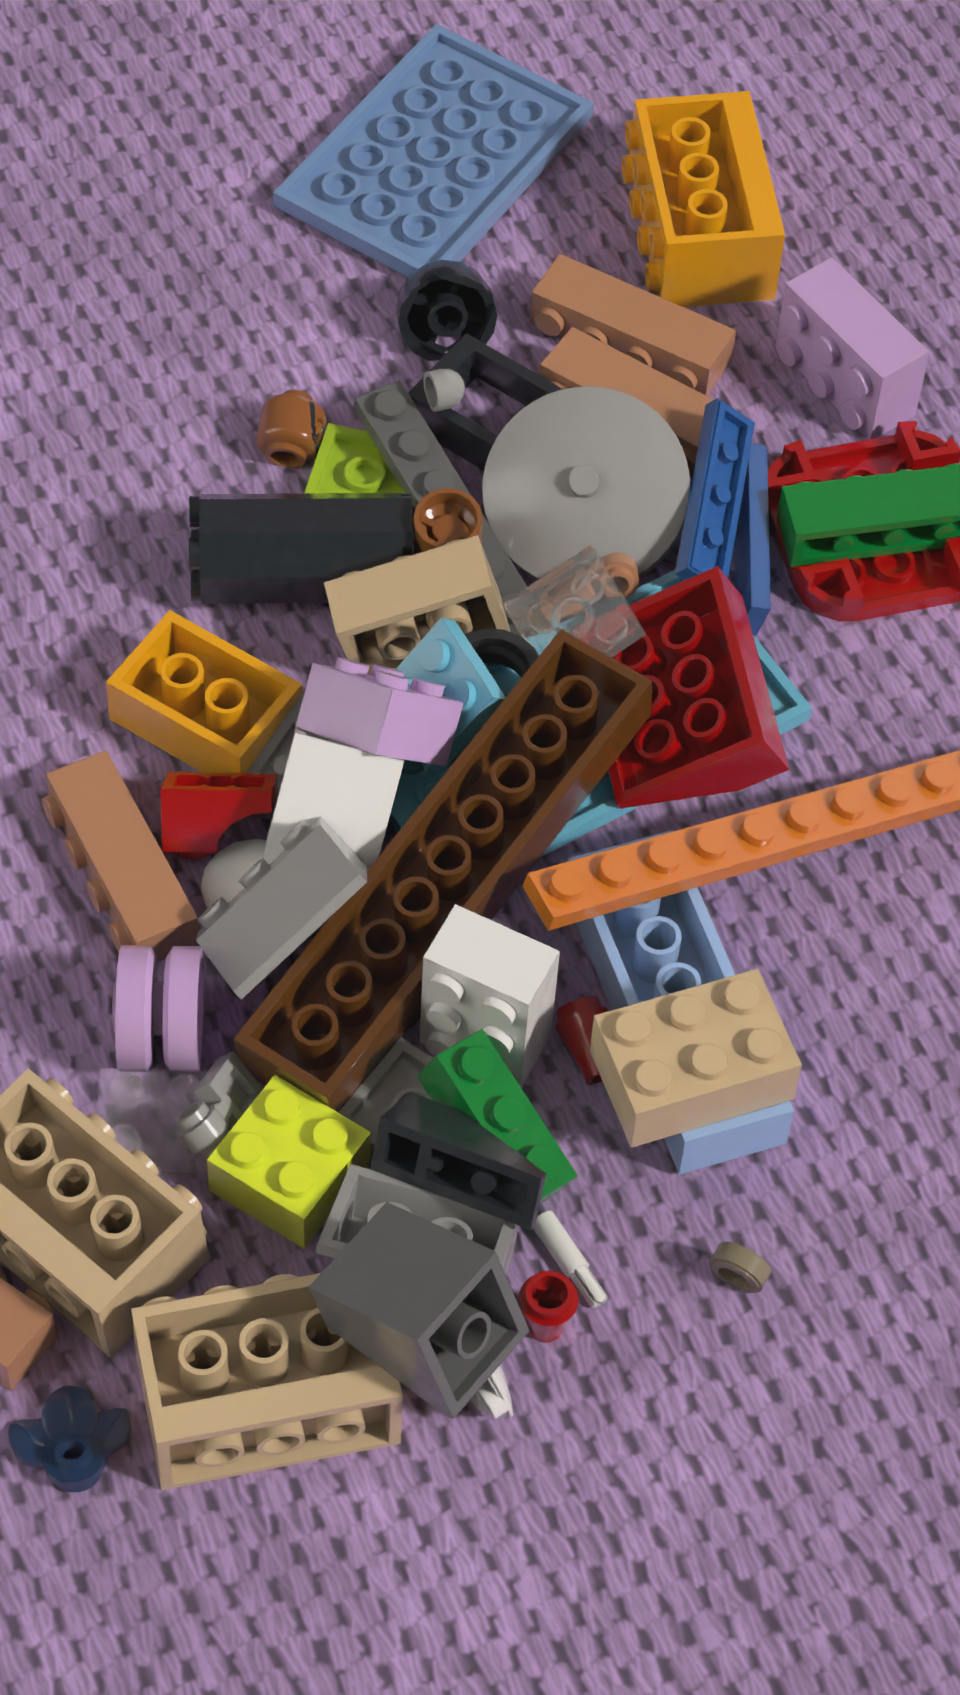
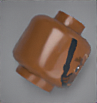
M287 390L283 394L274 395L263 404L256 435V444L265 455L266 460L272 465L299 469L305 463L311 462L317 457L324 436L327 421L326 414L323 408L313 401L312 397L306 392Z

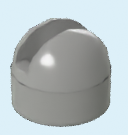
M436 369L424 373V391L427 402L433 412L451 409L460 403L465 391V385L459 373L451 369Z

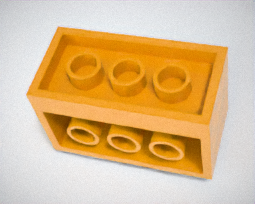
M750 91L635 99L633 120H626L625 141L627 149L630 151L629 154L622 155L621 168L624 184H632L633 190H630L629 193L632 220L640 219L641 226L637 228L639 255H648L649 262L645 264L647 291L656 292L657 296L682 307L775 300L785 232Z

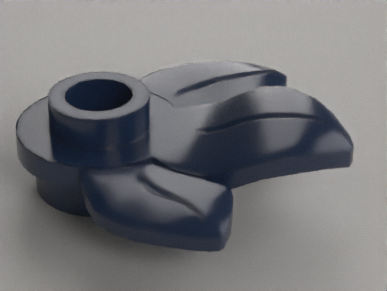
M66 1385L49 1395L42 1408V1418L14 1421L9 1426L8 1434L14 1454L21 1463L32 1467L45 1468L48 1478L60 1489L76 1493L88 1490L98 1482L105 1468L106 1458L123 1448L131 1434V1422L127 1409L113 1408L98 1413L94 1399L86 1390L77 1386ZM80 1456L77 1459L69 1460L71 1457Z

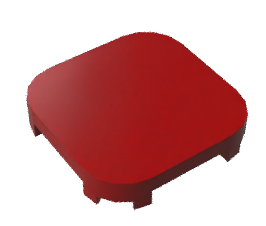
M900 421L897 423L895 435L809 451L805 450L802 440L784 445L782 455L768 469L769 525L794 590L805 606L822 617L844 622L863 621L960 601V537L947 539L945 548L851 560L845 558L819 564L790 567L776 519L782 486L795 485L805 481L821 482L845 479L854 475L870 476L895 473L904 469L920 470L945 467L949 464L959 463L960 448L952 437L945 442L934 434L917 430V421Z

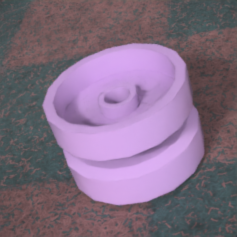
M121 945L112 999V1028L115 1035L118 1071L148 1072L154 1064L157 1036H163L164 1062L170 1072L200 1073L204 1024V958L202 946H173L166 956L164 982H158L157 957L151 946Z

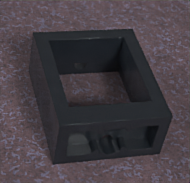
M467 333L430 370L451 369L459 373L464 380L465 389L477 377L525 406L547 394L563 390ZM422 378L408 394L438 443L484 471L490 450L498 436L453 409L433 412L426 399Z

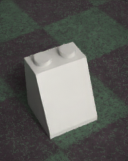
M295 727L262 858L270 864L285 850L280 841L298 823L305 820L311 826L321 816L364 861L368 871L380 855L404 760L374 755Z

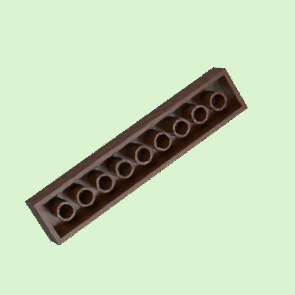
M560 629L368 869L367 883L329 918L234 1037L236 1054L253 1077L267 1085L271 1078L277 1075L336 1112H339L420 1014L423 957L454 905L456 904L489 920L495 917L650 717L652 681L565 630Z

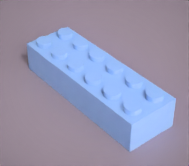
M672 830V831L665 832V833L653 835V836H650V837H646V838L634 840V841H631V842L619 844V845H616V846L604 848V849H601V850L589 852V853H586V854H582V855L570 857V858H568V861H572V860H575V859H579V858H582V857H586V856H589V855H593V854H596V853H600V852H603V851H607V850H610V849H614V848H617V847H621V846H624V845H628V844H631V843H635V842H638V841H642V840H645V839H649V838H652V837H656V836H659V835H663V834H666V833H670V832H673V830ZM698 887L576 923L611 1010L735 975ZM787 1101L664 1139L680 1175L787 1144L794 1109L791 1102Z

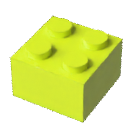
M274 1075L207 1159L209 1191L305 1249L327 1221L350 1164L364 1168L369 1166L371 1161V1132L277 1075Z

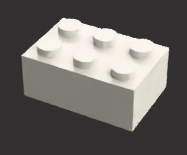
M455 904L423 957L420 1043L424 1044L433 1056H436L483 1029L519 1086L522 1087L551 1037L560 951Z

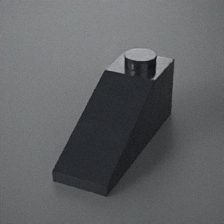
M409 1092L380 1117L370 1169L531 1230L535 1226L546 1173L463 1111Z

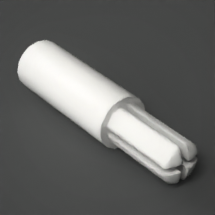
M546 1211L540 1214L536 1219L533 1230L564 1275L573 1281L590 1308L600 1307V1303H605L608 1296L589 1270V1263L554 1212Z

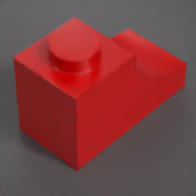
M168 772L160 788L162 852H177L179 857L185 859H201L209 856L210 853H217L224 837V831L233 823L249 815L272 812L278 796V774Z

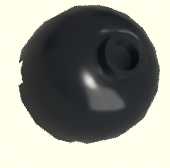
M449 260L426 263L411 273L400 288L396 306V316L400 332L406 340L407 346L414 354L428 361L440 360L446 354L445 352H448L466 333L487 344L494 334L498 316L492 291L479 272L462 262ZM461 332L460 339L448 347L435 343L438 335L452 337Z

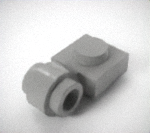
M234 1051L217 1058L194 1090L195 1095L200 1100L187 1106L175 1119V1123L179 1127L177 1132L179 1138L192 1153L199 1152L203 1158H208L263 1090Z

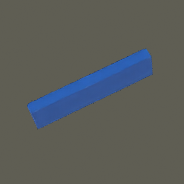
M719 398L705 405L675 574L684 580L716 566L721 569L727 578L730 571L755 422Z
M751 443L734 542L735 588L743 597L754 636L758 634L771 610L767 449H765V445Z

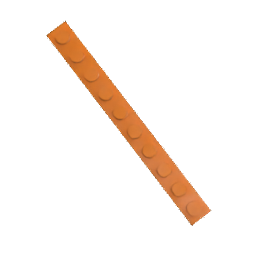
M960 750L529 872L523 883V888L545 927L550 931L960 810Z

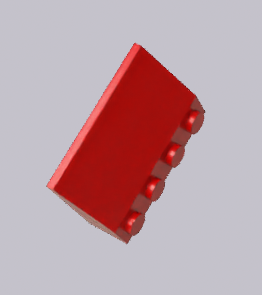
M718 566L575 629L577 638L652 681L651 715L608 770L616 804L621 809L740 791L790 770L743 597Z

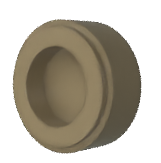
M721 1242L709 1262L710 1268L717 1278L746 1293L760 1292L771 1274L770 1266L762 1257L750 1249L732 1242Z

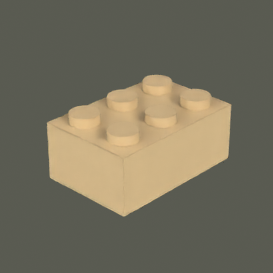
M478 535L467 539L452 540L441 547L415 555L401 556L392 562L363 571H352L340 578L324 582L335 632L344 653L349 660L369 665L368 673H371L373 664L396 669L441 618L455 620L464 634L484 628L503 629L511 632L500 591Z
M758 968L594 1015L590 1052L631 1148L794 1100L802 1064Z

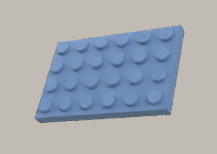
M435 24L273 192V206L406 277L426 263L438 260L461 262L593 117L594 103Z

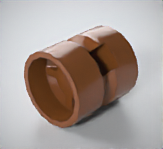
M453 488L437 489L425 495L417 504L413 517L414 555L444 546L452 540L467 539L476 535L479 536L482 544L483 517L481 508L475 499L466 492Z

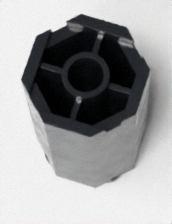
M411 493L201 494L200 496H189L191 602L201 601V604L328 603L324 582L340 578L352 571H363L392 562L401 556L412 555L413 512Z

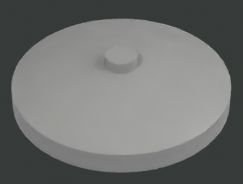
M591 386L572 387L547 394L533 401L519 411L504 426L496 438L486 461L482 487L483 503L488 523L512 563L536 581L546 582L584 563L587 564L589 569H592L593 566L598 565L604 556L614 552L627 554L634 559L640 579L662 562L676 544L683 530L690 494V475L683 448L669 424L650 406L629 394L614 389Z

